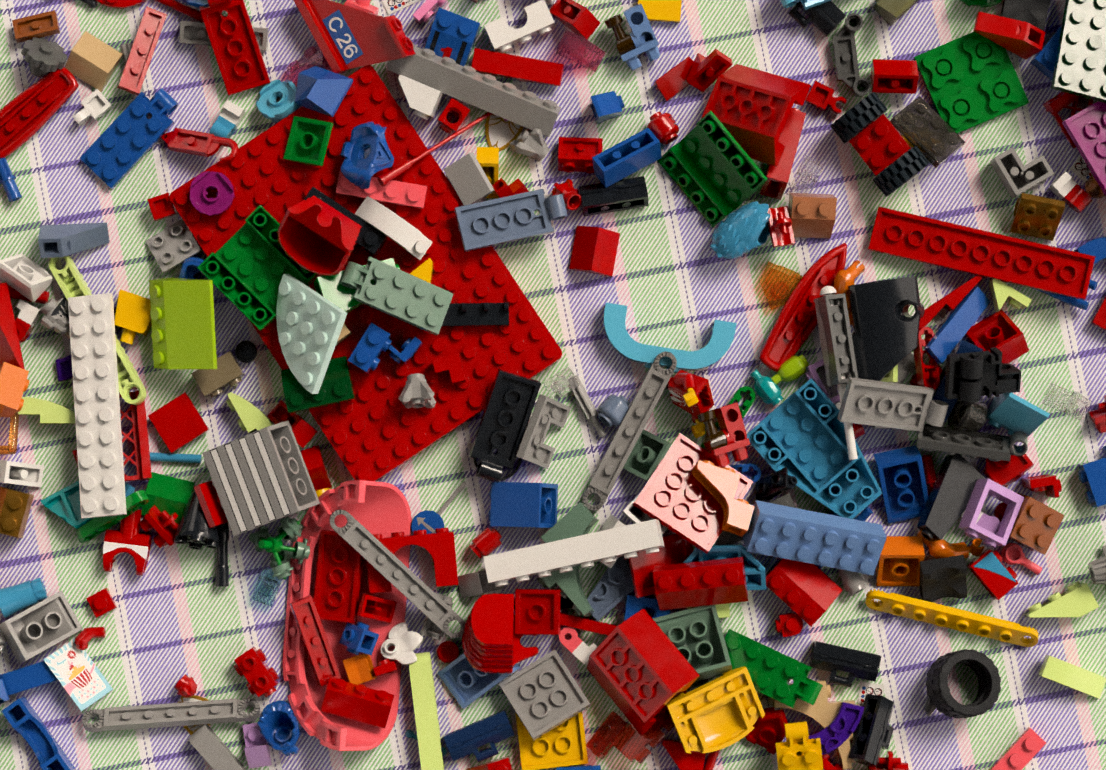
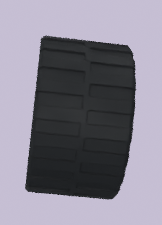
M964 649L947 653L933 662L927 673L926 692L932 705L940 713L945 714V716L958 719L974 717L986 713L997 702L1001 691V677L994 662L984 653L977 652V650ZM958 663L969 666L978 679V694L969 705H962L952 697L948 688L949 672Z

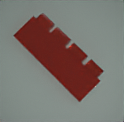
M687 691L678 692L671 700H673L675 697H677V696L680 695L681 693L686 694V693H688V692H687ZM665 705L656 714L655 718L657 721L644 735L641 736L635 727L630 724L612 745L631 762L636 759L641 764L651 753L646 746L649 744L654 749L666 736L660 730L664 727L670 732L674 727L667 706Z

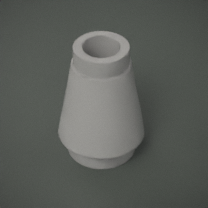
M838 569L845 592H848L850 596L866 588L864 585L865 581L857 572Z

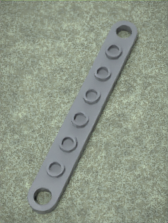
M665 351L656 356L583 495V503L588 509H600L610 494L676 368L677 360L672 353ZM667 356L671 358L672 366L670 368L663 369L660 367L659 361L662 357ZM597 493L600 497V502L597 505H591L587 500L589 494Z
M336 510L330 515L329 524L331 528L439 629L451 638H458L463 635L465 628L464 620L351 514L345 510ZM339 514H343L347 518V523L344 527H337L335 525L334 519ZM453 620L460 623V630L457 633H451L448 629L449 623Z
M245 698L242 700L224 699L111 707L101 710L90 709L83 714L82 723L85 730L89 732L245 722L258 718L260 706L257 700ZM246 707L255 708L254 711H252V713L250 712L249 714L248 712L246 714V712L243 711ZM91 718H99L98 722L94 723V725L88 723Z

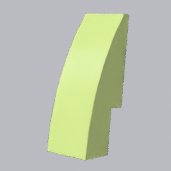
M21 398L24 399V403L20 412H18L19 415H40L41 424H75V411L65 406L37 398Z
M1050 655L1045 656L1039 672L1041 677L1100 699L1106 683L1105 677Z

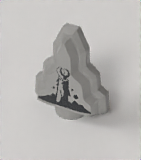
M63 296L57 301L51 298L40 310L44 314L40 324L59 334H65L70 339L68 301Z

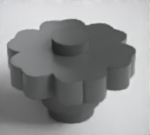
M33 37L32 41L26 40L21 54L25 56V61L29 63L30 72L37 77H44L50 72H56L57 69H63L67 60V55L63 53L64 48L56 42H49L45 38Z

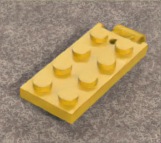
M807 721L784 724L786 742L775 743L778 770H823L820 738L809 739Z

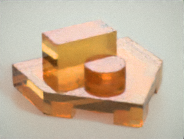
M768 261L759 283L771 311L786 304L792 291L803 276L793 270Z

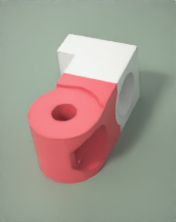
M565 627L560 631V642L585 665L589 660V656L598 646L595 643L588 646L578 637L577 631L572 627Z

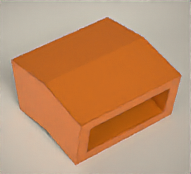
M363 653L343 660L350 683L358 685L377 679L370 655Z

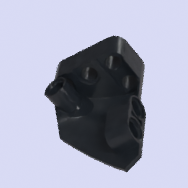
M917 276L848 286L855 331L852 334L858 378L881 381L899 362L917 348L919 323L925 313L924 306L919 298ZM911 305H913L915 308V314L913 316H910L908 313V309Z

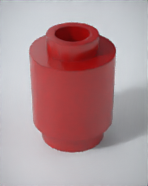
M487 527L472 540L473 543L469 547L482 559L502 544L500 541L502 536L494 527L491 530Z

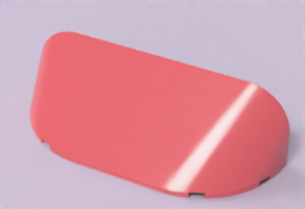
M351 480L342 482L335 489H328L318 497L320 504L310 507L301 521L304 527L301 533L302 536L297 537V541L303 542V539L306 538L307 546H310V554L308 559H303L301 565L293 557L290 560V567H293V570H290L291 575L288 582L283 646L284 681H289L291 694L287 697L297 720L310 736H315L320 740L321 745L337 751L370 750L380 745L388 737L398 713L402 664L396 659L390 660V662H396L397 671L361 684L378 691L383 690L394 695L385 728L321 711L328 684L322 687L318 685L289 603L311 595L314 600L321 530L334 531L329 524L330 515L334 511H347L371 534H382L383 538L391 537L393 532H404L405 536L411 535L412 517L409 504L404 494L396 486L386 482ZM343 514L337 515L334 519L335 525L337 527H344L347 523V518ZM406 545L398 549L394 555L409 568L410 545ZM363 558L358 609L363 593L397 602L392 623L357 615V621L369 625L368 630L379 634L372 655H370L373 666L377 667V662L386 659L381 653V646L388 639L390 630L395 625L405 622L407 598L392 584V591L370 593L367 561ZM320 619L338 667L340 679L349 682L343 660L357 655L346 651L347 646L339 643L347 622ZM390 646L388 651H393L395 646Z

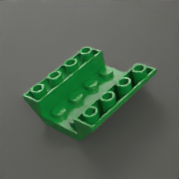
M709 111L690 133L679 143L671 147L657 161L708 223L715 227L762 187L768 179L714 113Z
M259 205L245 219L246 223L216 253L212 252L197 268L209 280H213V284L261 331L276 319L277 297L283 274L292 275L308 287L318 274L302 268L288 257L278 242L277 231L280 223Z

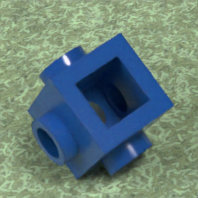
M357 621L355 625L347 622L339 643L347 646L346 651L359 655L362 652L372 655L379 634L368 630L370 626Z

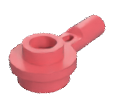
M1008 543L1002 548L1001 556L1005 563L1010 565L1021 564L1036 575H1039L1042 571L1040 566L1025 557V553H1023L1022 548L1018 544Z

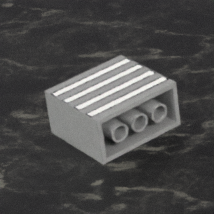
M289 420L265 427L202 453L204 463L210 472L212 484L218 493L220 505L225 512L228 526L233 536L320 504Z

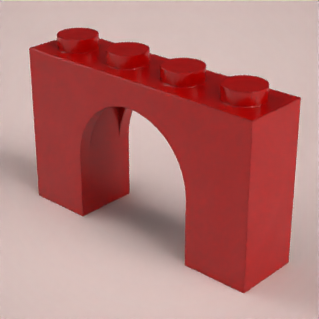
M448 527L436 528V533L428 534L426 530H415L413 535L405 536L404 532H393L391 537L383 538L382 534H372L392 554L406 545H418L425 548L433 559L436 587L458 585L454 532L449 531ZM367 561L370 593L392 591L391 583Z

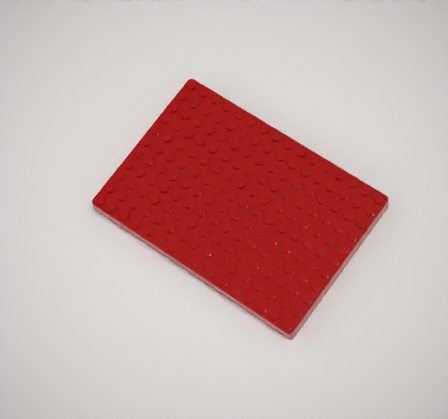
M371 65L364 66L348 76L353 79V83L334 117L302 106L238 148V154L231 161H219L203 171L222 173L231 181L234 187L235 198L231 207L226 212L220 215L208 216L200 213L190 201V186L194 178L171 192L170 201L207 257L212 252L216 253L246 223L245 219L259 205L281 223L287 209L302 202L312 187L355 214L365 199L336 194L339 172L345 159L340 155L343 144L350 142L353 128L360 124L372 121L374 124L387 127L385 138L394 157L392 167L380 170L372 177L383 175L404 161H410L428 150ZM294 116L333 123L323 166H309L283 159ZM431 153L412 164L410 169L392 179L394 181L427 186L424 209L377 201L414 226L433 242L422 259L415 258L388 237V240L376 257L355 244L350 257L347 259V263L350 261L366 265L369 256L379 261L393 258L395 264L399 265L400 270L410 274L431 258L433 261L431 284L454 294L450 304L509 302V325L441 327L438 335H433L365 304L349 312L344 324L352 334L335 346L331 359L347 357L356 400L310 409L309 411L354 480L377 482L484 411L498 369L532 379L562 358V350L493 246L464 251L454 211L456 207L464 205ZM211 188L207 190L208 195L206 197L208 199L211 197L215 199L217 197L216 193L218 190L216 188L214 190ZM313 281L309 287L316 291ZM276 319L261 331L251 322L281 369H289L279 343ZM371 322L391 334V345L400 353L403 351L401 346L408 338L413 339L416 336L423 343L406 364L402 360L400 363H397L390 357L391 351L389 349L386 352L382 351L378 357L380 363L374 371L370 370L369 374L348 361ZM459 353L466 381L452 384L449 371L435 374L433 359ZM416 373L425 376L427 384L435 393L433 397L436 404L433 408H426L425 406L422 408H405L398 398L406 385L407 376Z

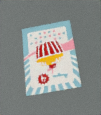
M75 638L43 659L81 712L113 690L86 651L76 648Z

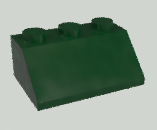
M346 356L330 360L318 394H311L295 378L290 368L281 370L287 410L290 414L356 400Z

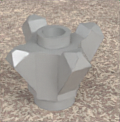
M525 128L517 137V140H513L509 144L511 151L529 156L537 162L542 160L549 152L542 131L537 128L533 130Z
M416 373L407 376L406 385L398 398L405 408H422L424 406L426 408H433L436 404L433 397L435 393L427 384L423 374Z

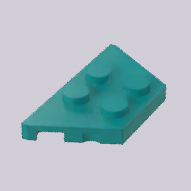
M79 480L41 500V503L47 509L75 529L94 519L81 518Z

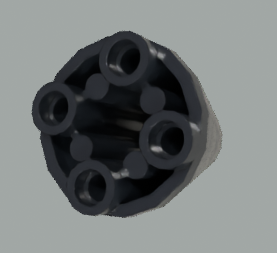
M192 492L175 531L174 543L189 544V548L201 550L202 546L216 549L219 544L218 526L209 527L196 492Z

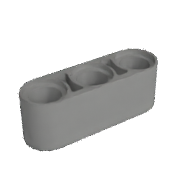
M203 724L188 737L192 746L213 770H246L243 764L207 724Z

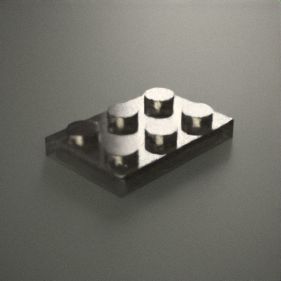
M920 96L890 120L894 127L914 147L917 146L935 168L965 144V141Z

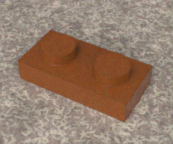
M55 10L12 20L17 43L32 40L33 37L42 38L60 33Z

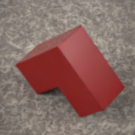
M500 178L492 185L498 198L529 192L519 179H516L508 186Z
M459 353L432 360L435 374L449 371L452 384L466 381Z

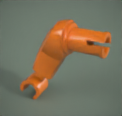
M855 260L846 270H839L834 279V288L837 291L835 294L845 293L850 325H853L848 286L854 285V279L865 271L863 264L858 268L856 267L860 264L858 260Z
M921 531L918 532L917 536H922ZM922 536L923 543L929 548V554L936 559L964 555V558H969V553L979 556L984 549V546L978 547L982 542L979 538L974 539L971 546L967 547L965 542L950 544L943 539L932 542Z

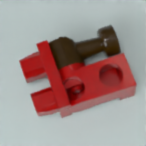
M738 402L697 415L699 422H704L707 433L703 441L706 457H712L715 466L723 467L729 465L727 452L730 451L735 462L748 458L746 446L750 445V441L747 438ZM715 418H717L720 427L719 431H717L713 422Z

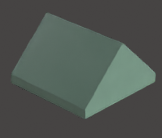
M643 429L623 469L648 482L672 444Z

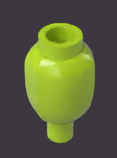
M802 354L800 356H792L780 366L777 374L771 377L775 384L781 381H794L806 372V367L809 366V363Z

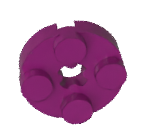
M203 172L194 178L190 186V201L200 213L208 216L220 215L226 212L231 207L235 198L234 187L231 181L219 172ZM209 188L212 190L216 188L218 190L215 199L212 197L208 199L206 197Z

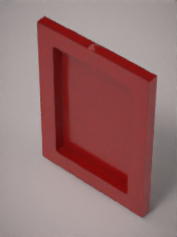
M677 534L663 536L665 547L659 548L660 552L646 554V551L637 553L638 557L630 558L629 563L636 598L655 594L654 566L683 563L693 552L692 544Z

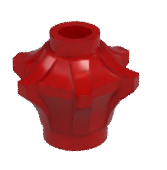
M567 179L565 183H555L553 185L552 196L562 194L566 209L575 210L580 206L582 199L579 195V189H574L571 179Z

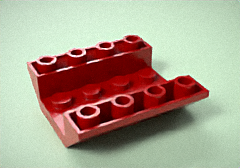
M736 64L718 76L702 118L709 111H712L752 160L777 167L785 149V146L778 141L793 104L803 106L811 85Z
M645 609L640 610L619 624L592 652L587 665V670L641 736L657 721L655 718L656 714L678 692L686 691L700 677Z

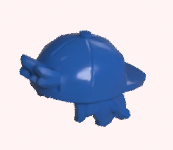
M275 701L268 704L262 711V717L259 718L260 721L257 722L261 729L260 734L264 736L269 746L281 751L284 755L289 756L290 753L297 754L299 748L296 746V743L300 737V730L290 704L286 701Z

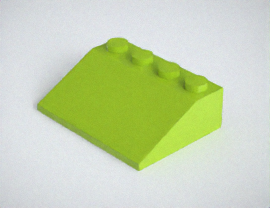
M185 278L149 280L154 368L217 369L213 280Z

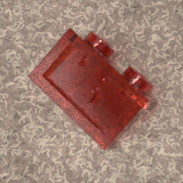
M613 711L591 737L586 746L598 758L604 759L630 724Z

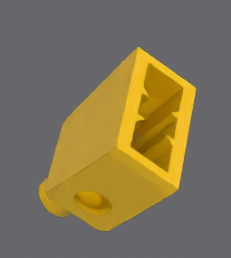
M121 289L119 291L114 321L116 326L124 328L120 341L132 345L136 333L146 336L152 327L150 299Z

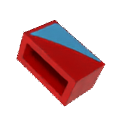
M986 549L981 555L971 561L967 567L995 600H999L1018 584V581L1015 579L1018 576L1012 568H1006L1001 562L1003 558L995 549L993 551Z

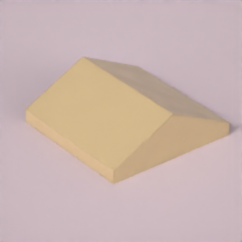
M85 31L71 50L65 68L76 77L102 92L123 54Z

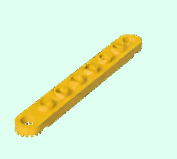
M876 589L870 590L866 594L865 604L873 610L1023 647H1032L1038 643L1039 633L1033 627L1031 629L1030 626L1027 628L1026 626H1020L1018 623L892 592L889 594L879 589L878 591Z

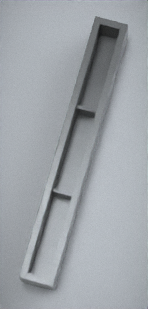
M414 43L413 50L416 53L415 55L391 60L388 63L387 70L432 87L444 94L530 130L541 129L542 134L547 137L550 136L561 110V107L557 106V103L552 100H542L533 92H523L516 89L517 87L511 83L499 82L492 75L480 74L471 66L456 64L455 60L449 57L442 58L437 56L434 51L418 48Z

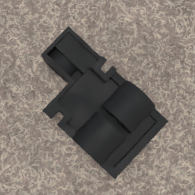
M996 347L990 348V352L979 351L947 355L944 394L947 399L958 398L964 402H977L981 399V396L985 395L988 398H992V394L995 397H999V394L1020 392L1021 371L1011 364L1002 363V352Z

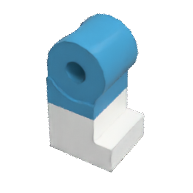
M226 100L221 113L209 133L218 137L230 138L246 112L244 109Z

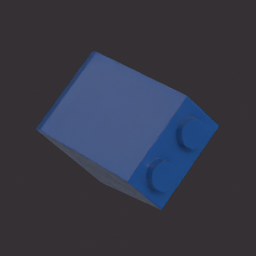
M491 483L489 490L491 509L488 514L490 526L551 528L557 523L558 484Z

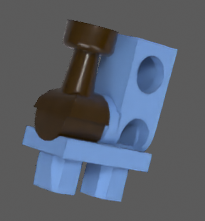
M641 3L623 11L632 30L628 34L624 32L620 25L623 22L620 14L604 21L608 29H613L617 40V50L623 62L626 61L631 70L642 66L637 55L646 52L650 62L660 57L657 47L659 43Z

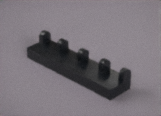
M509 302L450 304L441 327L509 325Z

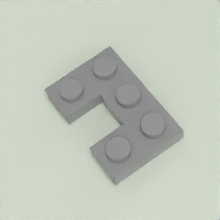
M540 394L516 457L548 469L555 448L543 442L551 423L564 428L571 407Z

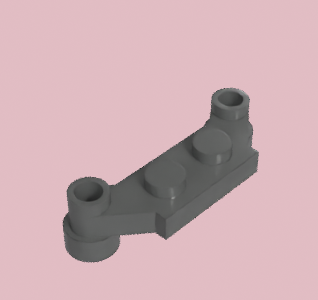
M852 13L845 19V25L838 36L832 37L837 81H842L855 96L863 97L869 93L871 85L867 79L859 77L854 35L862 27L863 19L859 14ZM849 22H854L856 27L850 26ZM857 86L863 87L864 91H858Z

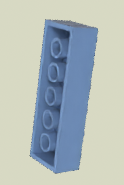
M755 500L749 528L743 536L747 552L874 575L887 538L881 524Z

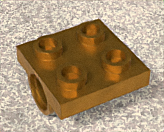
M1022 193L1020 198H1017L1010 232L1053 241L1065 209V201Z

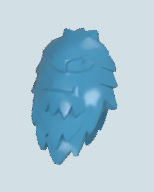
M758 201L751 202L730 213L725 221L720 222L718 228L714 230L711 237L712 244H710V248L717 254L718 258L737 259L742 257L743 254L750 253L751 250L760 247L767 241V237L770 235L767 222L770 218V214H767L769 210L768 204H759Z

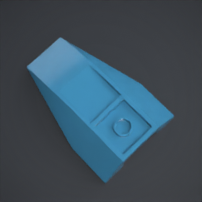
M811 378L748 432L747 438H749L751 445L773 470L777 472L787 467L788 475L794 476L797 479L796 486L839 516L853 519L878 498L882 491L856 440L858 459L849 460L844 424L837 419L840 410Z

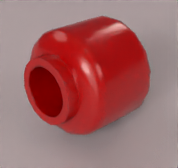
M659 111L649 118L650 122L647 128L657 137L660 144H663V146L668 145L678 138L679 127L670 113L662 114Z

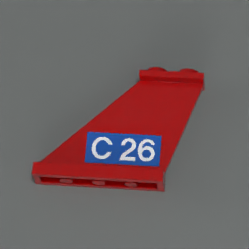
M293 0L331 70L337 74L345 73L352 68L406 58L416 54L413 50L412 41L406 37L402 30V23L395 15L383 17L330 0Z

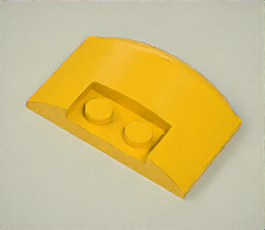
M746 666L724 672L722 676L686 694L681 693L666 704L686 753L690 754L691 751L710 753L738 742L754 729L753 725L759 716L763 718L765 715Z

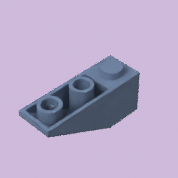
M107 223L41 225L38 236L41 258L65 257L110 242Z

